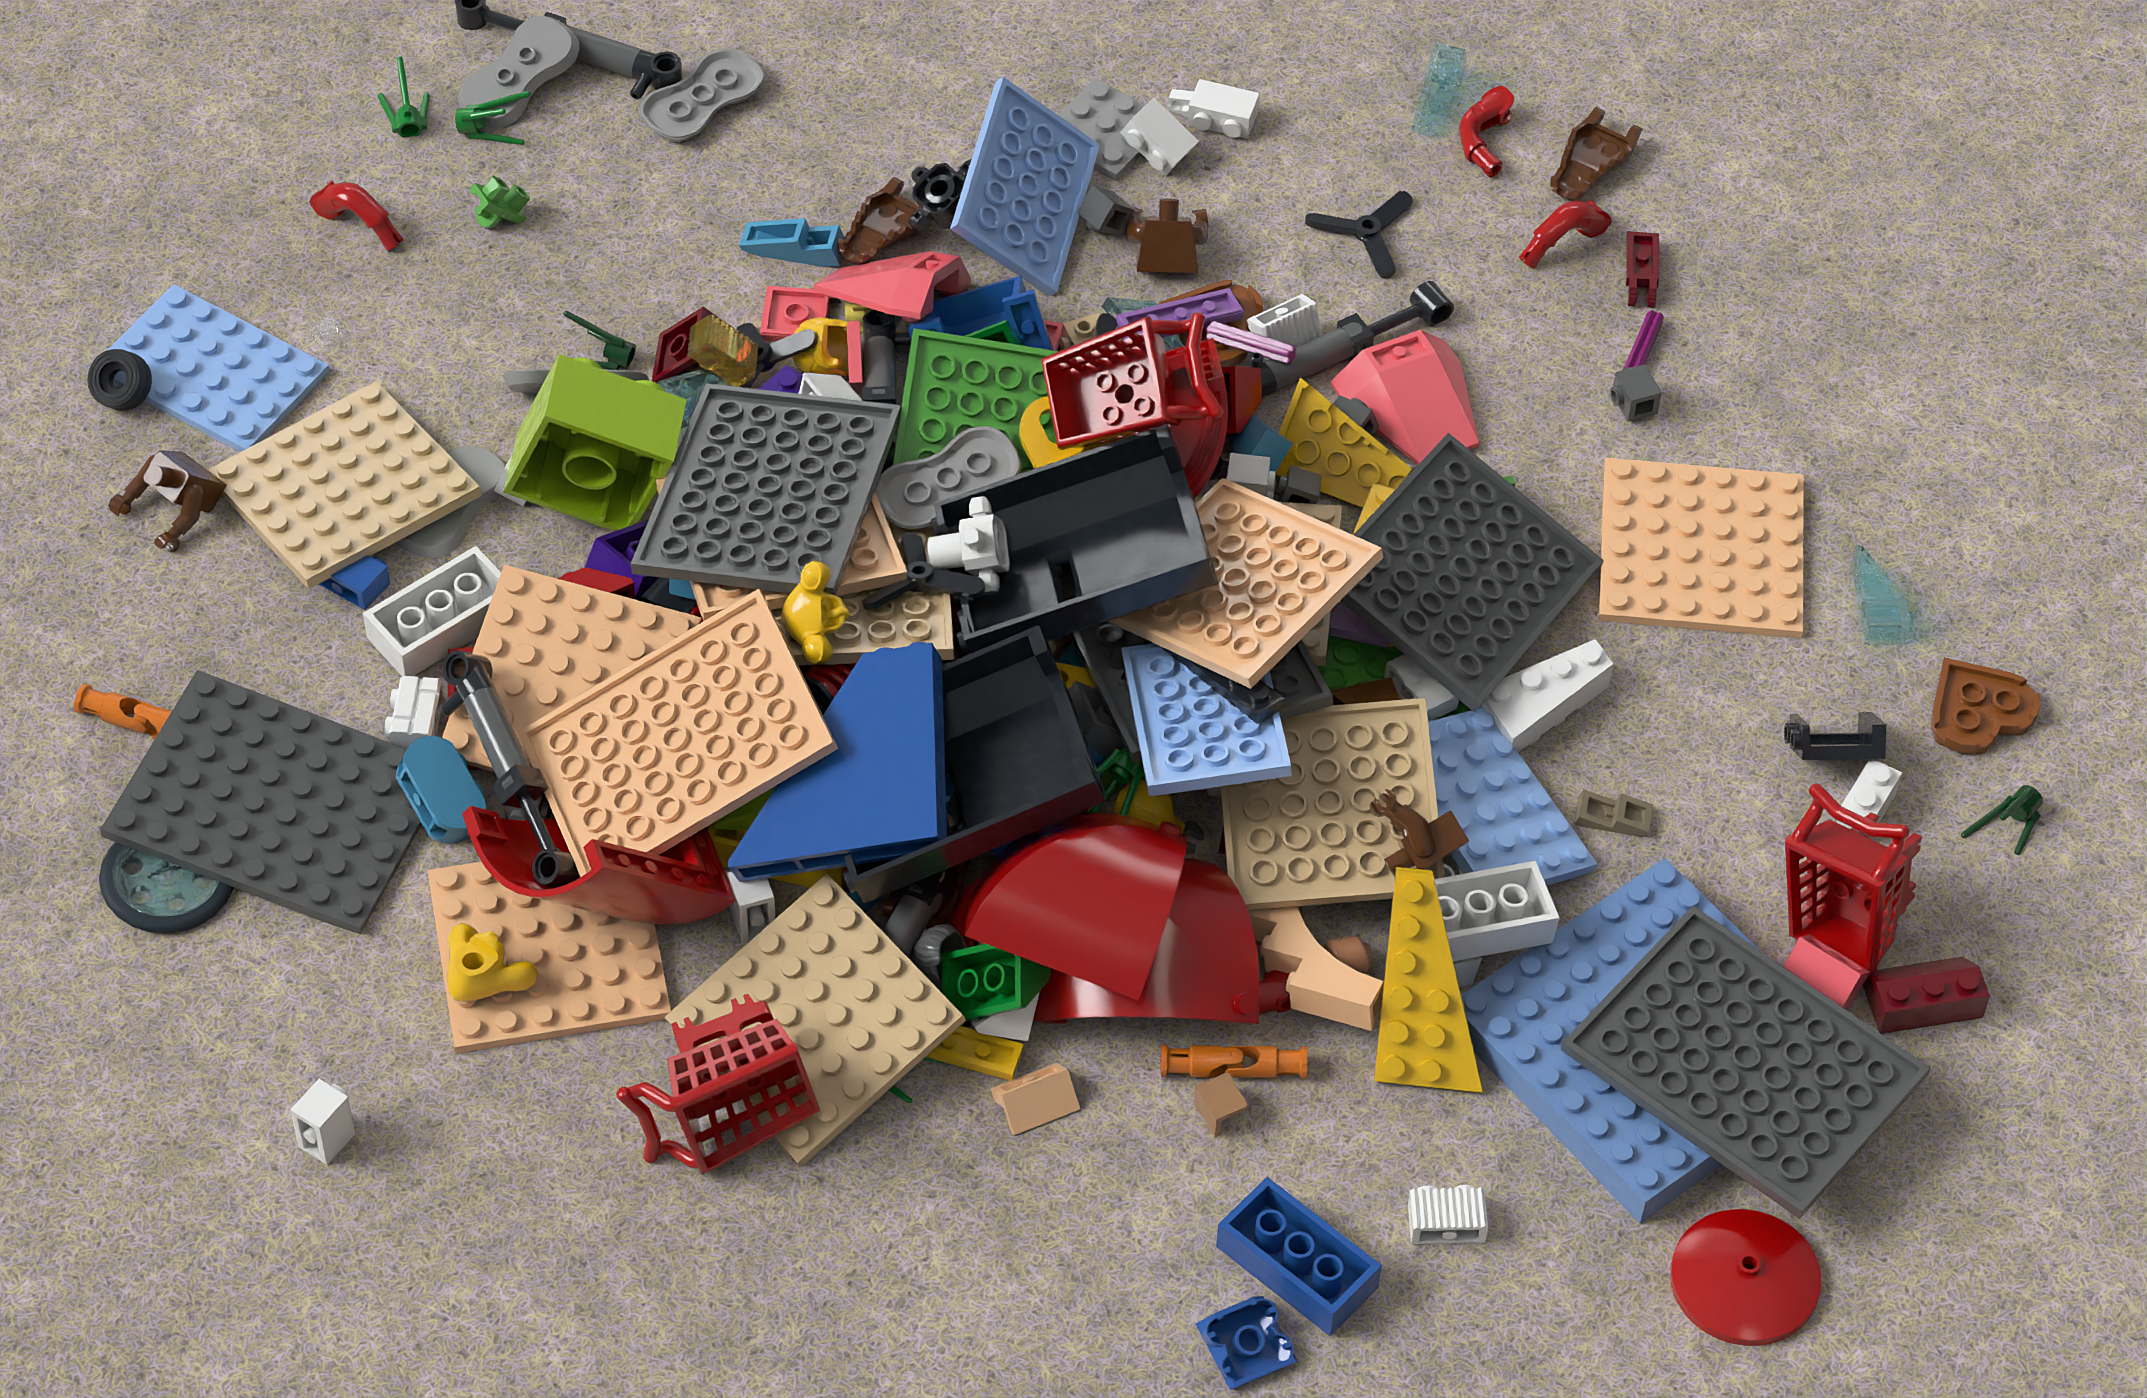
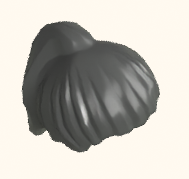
M949 924L936 925L929 928L918 939L909 959L942 993V954L964 949L967 946L958 929Z

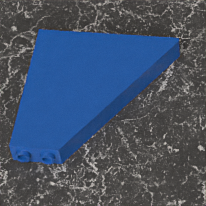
M915 642L909 646L894 649L882 647L875 652L862 654L823 714V718L839 749L776 786L728 860V868L739 882L847 866L844 856L848 854L852 855L857 864L897 859L947 838L942 658L933 643Z

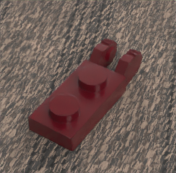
M1627 231L1626 286H1628V306H1635L1638 298L1637 287L1648 288L1646 297L1648 307L1655 308L1659 284V233Z

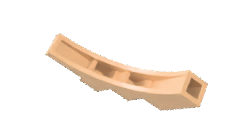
M1298 906L1248 910L1255 939L1262 942L1261 956H1264L1265 972L1269 973L1273 970L1290 973L1286 984V991L1290 993L1291 1009L1372 1031L1381 1014L1384 981L1360 973L1333 957L1316 941L1305 926Z

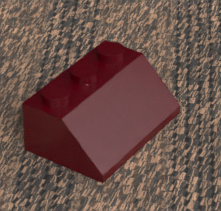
M1962 956L1878 969L1873 975H1868L1863 984L1880 1034L1980 1019L1984 1016L1990 998L1980 967Z

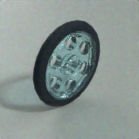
M117 842L109 848L102 861L99 874L101 894L113 913L132 927L152 933L168 934L183 932L200 926L218 913L227 903L234 889L232 886L211 879L212 883L210 886L197 888L192 884L193 881L198 877L205 876ZM130 863H138L143 867L138 874L129 875L123 871L124 867ZM170 872L173 878L166 880L163 873ZM137 892L149 893L151 898L145 903L140 904L132 900V896ZM175 898L183 899L186 902V905L180 910H171L166 906L170 900Z

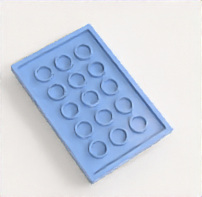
M1002 77L995 82L950 230L1018 276H1022V279L1044 294L1052 296L1057 293L1080 216L1077 211L1084 201L1100 144L1012 82Z
M175 284L108 349H123L139 355L146 361L151 370L152 385L147 398L144 400L145 402L239 452L263 441L330 372L328 364ZM123 371L116 373L113 379L114 385L121 388L126 382V375Z
M1151 643L1121 648L1149 797L1292 776L1291 763L1279 712L1256 724L1227 699L1213 690L1211 686H1208L1198 678L1196 674L1188 670L1185 665L1163 650L1161 646ZM1269 671L1261 680L1273 689Z
M1484 707L1477 709L1475 712L1471 710L1428 722L1438 817L1451 810L1469 839L1467 844L1451 853V856L1464 874L1536 861L1545 884L1548 886L1594 871L1598 865L1515 747L1512 748L1511 742L1502 736L1494 724L1493 717L1486 712Z

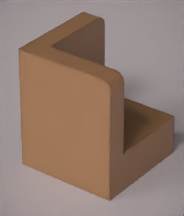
M1228 1072L1195 1087L1194 1104L1214 1137L1221 1135L1223 1120L1247 1110V1102Z

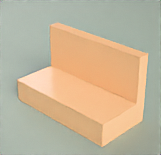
M1058 1063L990 1088L995 1102L1004 1107L1013 1135L1080 1110L1069 1071Z

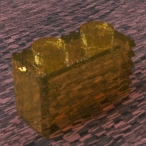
M711 314L692 325L689 334L691 337L689 338L690 342L688 345L690 347L688 348L687 356L697 361L703 369L711 370L724 378V381L729 385L739 387L755 377L758 343H754V340H749V337L739 333V330H734V327H729V324H724V321H720L719 318H715Z

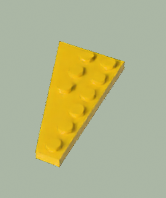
M1299 379L1279 434L1293 444L1276 470V475L1286 476L1290 465L1322 475L1320 492L1362 508L1365 505L1373 483L1396 489L1413 469L1305 380Z
M1396 867L1374 1081L1483 1093L1433 871Z

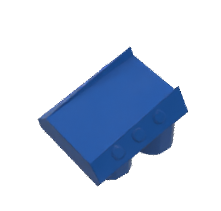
M1263 1296L1252 1297L1196 1323L1230 1390L1298 1362L1293 1353L1294 1348L1289 1337L1283 1334L1277 1323L1278 1311L1275 1304L1268 1299H1264Z

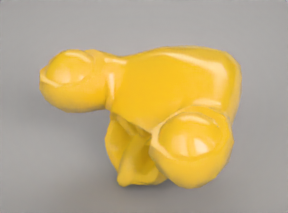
M812 561L805 565L801 572L800 583L786 599L782 608L781 618L787 632L802 646L806 659L813 664L820 665L826 663L833 656V647L825 635L839 630L843 622L850 616V612L840 597L823 592L831 578L830 568L822 562Z
M460 923L452 927L447 940L449 947L447 983L449 994L453 1000L462 1002L474 1001L503 991L527 990L535 984L539 973L533 963L523 960L515 961L509 966L504 964V946L498 940V935L495 932L479 933L467 923Z

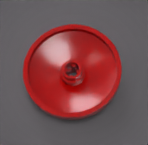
M1723 1210L1707 1215L1695 1222L1685 1231L1677 1243L1670 1267L1672 1291L1678 1305L1687 1318L1710 1336L1736 1345H1768L1790 1337L1810 1319L1816 1308L1821 1291L1820 1266L1813 1249L1806 1239L1783 1220L1755 1210Z

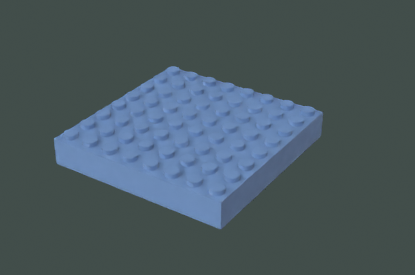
M1666 858L1555 932L1553 943L1531 947L1461 995L1474 1053L1640 1224L1721 1167L1722 1164L1561 1051L1562 1042L1692 906H1695L1758 949Z

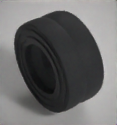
M110 349L94 359L88 371L87 383L91 395L98 403L115 410L125 411L136 408L147 398L152 385V374L146 361L139 355L123 349ZM123 371L126 375V382L121 388L117 389L114 386L113 379L116 373Z

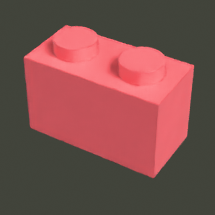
M1811 935L1802 936L1798 939L1783 966L1845 1010L1850 1008L1870 974L1869 970Z

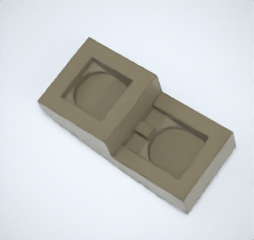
M1583 789L1578 796L1574 824L1581 827L1632 836H1647L1650 830L1653 804L1622 793L1617 800H1613Z

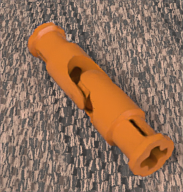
M82 684L74 701V710L77 713L88 712L100 716L104 722L139 733L149 734L153 738L157 737L172 712L171 710L156 707L115 692L107 694L95 690L90 684ZM134 713V716L131 718L127 714Z
M1161 1044L1160 1074L1161 1077H1166L1168 1073L1190 1074L1191 1077L1211 1078L1228 1072L1232 1078L1275 1079L1277 1075H1299L1301 1079H1306L1307 1046H1301L1299 1050H1277L1276 1046L1221 1047L1215 1045H1192L1191 1048H1168L1167 1044ZM1243 1055L1253 1059L1256 1064L1248 1068H1242L1241 1061L1243 1060Z

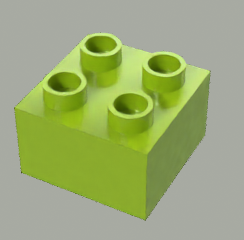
M559 354L517 432L503 493L612 531L638 523L657 491L656 479H664L674 462L687 399L667 393L662 386L648 380L634 381L603 370L597 362L583 357L569 358Z

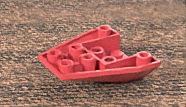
M928 251L839 268L814 284V291L825 294V296L830 298H839L887 314L902 316L904 321L916 322L933 311L934 289L940 290L941 294L947 296L959 294L971 285V277L960 256Z
M1418 330L1363 349L1331 381V387L1337 396L1341 395L1350 400L1357 398L1364 402L1368 408L1372 409L1379 424L1376 433L1417 465L1420 464L1447 433H1450L1469 450L1479 447L1478 434L1462 364L1448 343L1443 339Z

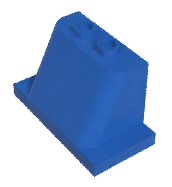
M1022 276L934 300L933 311L926 315L925 321L909 325L908 328L911 339L913 328L965 336L1007 320L1019 334L1024 346L1054 351L1035 290L1026 291Z

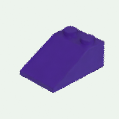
M649 519L595 538L585 564L586 568L631 578L634 582L635 600L638 601L659 578L632 574L631 570L632 559Z

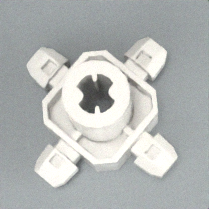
M983 496L975 497L969 503V515L973 518L960 520L958 533L929 537V559L931 566L935 569L944 570L964 566L967 572L973 576L980 577L984 581L985 591L983 595L995 594L999 589V576L995 573L1007 572L1009 570L1006 530L1003 521L992 514L988 499Z

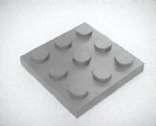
M1096 78L1058 114V116L1100 144L1093 169L1115 181L1142 155L1127 142L1120 132L1145 105Z

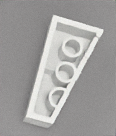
M1596 639L1503 678L1479 708L1484 707L1486 712L1493 717L1494 724L1502 736L1508 739L1512 744V748L1515 747L1519 753L1528 745L1534 744L1540 739L1541 735L1553 726L1556 727L1563 722L1565 717L1573 711L1579 710L1607 689L1610 685L1613 662Z

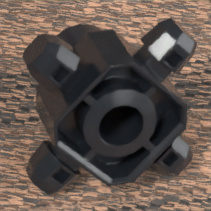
M972 159L960 165L958 171H955L947 163L935 164L930 170L926 167L918 166L912 171L911 177L915 182L912 197L921 209L919 211L915 210L910 216L908 223L917 233L926 230L931 225L930 222L932 220L941 228L950 230Z

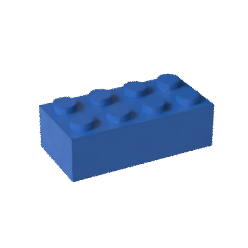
M1266 1177L1218 1224L1216 1247L1329 1336L1379 1287L1382 1265L1269 1177Z

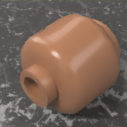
M1357 936L1328 940L1323 946L1337 960L1360 973L1368 975V971L1373 968L1371 948L1367 942L1363 943Z

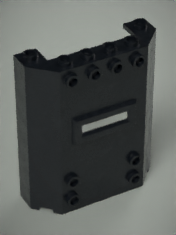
M1168 424L933 503L936 517L931 519V523L936 536L958 533L960 520L973 518L969 515L971 499L981 496L988 499L992 514L1003 521L1006 530L1009 570L1007 572L995 573L999 576L998 592L989 595L982 594L976 598L953 594L957 606H962V609L957 610L962 631L957 633V637L963 653H974L1037 625L1040 626L1047 642L1219 584L1189 481H1187L1181 458ZM1070 562L1079 597L1064 602L1055 566ZM964 566L948 569L950 572L972 575L965 570Z
M1039 625L942 666L945 774L949 773L966 827L952 832L946 815L947 838L902 857L857 864L851 854L844 856L848 871L843 873L846 884L851 893L858 892L864 903L1106 802L1105 798L1107 795L1065 680L1060 675L1054 660L1055 657Z

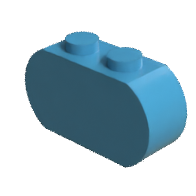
M425 736L410 744L397 767L396 779L429 837L442 843L452 844L465 840L469 835L462 813L470 805L486 809L484 791L480 784L475 782L470 775L466 759L461 753L457 752L452 742L441 737Z

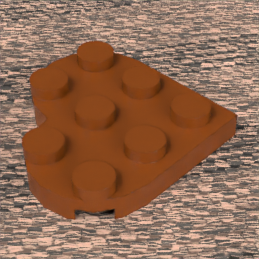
M1232 280L1215 282L1159 302V304H1164L1230 288L1244 310V314L1240 320L1223 324L1245 331H1250L1247 319L1263 311V301L1260 294L1250 285H1248V289L1241 285H1232ZM1203 328L1201 341L1208 340L1206 337L1207 328ZM1188 332L1174 335L1181 347L1186 346ZM1215 342L1221 367L1234 366L1247 357V351Z
M1944 657L1931 715V729L1934 733V739L1939 745L1959 753L1983 754L1995 743L1999 734L2023 735L2028 731V728L2034 725L2041 707L2039 693L2035 694L2034 690L2026 684V678L2017 674Z

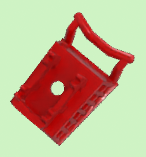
M1196 312L1192 314L1191 319L1184 321L1152 320L1151 317L1147 316L1042 358L1041 362L1058 449L1084 448L1126 438L1168 424L1169 427L1180 425L1181 420H1197L1208 416L1219 418L1223 414V409L1206 383L1200 352L1205 316L1202 313ZM1188 332L1186 352L1193 388L1204 406L1176 405L1171 377L1173 376L1172 369L1168 366L1164 341L1159 334L1176 335ZM1129 385L1134 391L1133 399L1127 404H1121L1118 401L1117 394L1120 392L1121 387Z
M1815 783L1809 788V794L1813 797L1811 806L1797 825L1793 834H1789L1785 838L1789 936L1798 940L1802 936L1811 935L1869 970V975H1873L1877 971L1878 964L1894 942L1898 918L1906 911L1908 904L1915 898V893L1912 891L1916 888V883L1910 881L1912 859L1921 848L1918 843H1920L1922 836L1916 833L1909 836L1910 830L1907 825L1876 823L1880 816L1871 812L1866 817L1852 812L1842 807L1820 784ZM1825 809L1835 820L1852 828L1844 827L1830 819L1818 825L1816 824ZM1870 837L1892 838V843L1886 847L1870 839ZM1807 857V860L1799 864L1800 859ZM1807 871V874L1800 878V875ZM1807 886V889H1805L1803 892L1800 891L1802 888ZM1807 900V903L1801 907V904Z
M747 993L743 995L744 1004H739L736 998L731 1000V1013L698 1026H694L689 1017L684 1018V1028H679L677 1022L671 1024L680 1052L678 1055L667 1058L672 1097L647 1082L629 1088L624 1086L617 1090L616 1097L637 1116L645 1134L646 1141L643 1159L647 1163H654L658 1156L668 1153L684 1165L699 1169L700 1173L704 1175L820 1112V1106L799 1051L778 1019L773 1018L766 1001L755 1003ZM757 1022L762 1023V1024H757L755 1027H752V1028H749V1029H745L744 1031H742V1029H744L745 1027H747V1026H749V1025H752V1024L757 1023ZM727 1036V1037H725V1038H722V1039H719V1040H716V1041H714V1042H711V1043H708V1044H705V1045H703V1046L698 1047V1046L701 1045V1044H704V1043H706V1042L712 1041V1040L717 1039V1038H719V1037ZM727 1070H731L730 1072H728V1073H726V1074H724V1075L721 1074L722 1072H725V1071H727ZM794 1077L798 1085L787 1089L784 1081ZM777 1085L781 1093L770 1098L766 1089ZM760 1092L764 1101L753 1106L749 1096ZM804 1093L808 1101L796 1107L792 1098ZM638 1097H645L667 1112H675L691 1150L676 1141H661V1134L650 1108ZM743 1099L746 1110L735 1114L732 1104ZM786 1102L790 1111L778 1116L775 1106ZM725 1107L729 1118L718 1123L715 1111ZM768 1110L772 1121L760 1126L757 1115ZM708 1115L711 1127L700 1131L698 1119ZM750 1119L754 1131L742 1136L739 1124ZM732 1128L736 1140L724 1146L721 1133ZM714 1137L718 1150L706 1156L703 1142Z

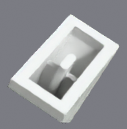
M1039 993L1024 1009L974 1019L971 1022L978 1033L1028 1041Z

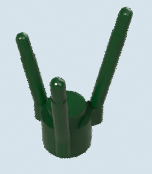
M567 310L563 312L565 317L588 329V334L606 343L603 357L608 358V361H595L602 369L618 370L619 366L626 369L629 367L635 356L636 344L614 336Z
M2021 786L2013 796L2009 795L2000 805L1963 831L1961 837L1967 838L1999 814H2001L2000 819L2002 821L2006 820L2009 816L2017 821L2026 820L2027 823L2014 851L2016 855H2020L2034 824L2041 817L2037 811L2043 804L2041 794L2032 786Z

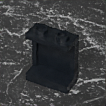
M1858 712V732L1810 733L1809 724L1798 714H1790V723H1785L1784 725L1785 743L1789 744L1790 748L1802 760L1886 759V724L1873 712Z

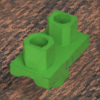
M492 176L485 186L474 183L470 187V192L479 196L481 205L476 207L475 213L478 224L482 227L493 228L498 222H502L503 218L517 224L523 223L527 219L522 212V208L530 200V197L522 187L514 184L509 189L502 179Z

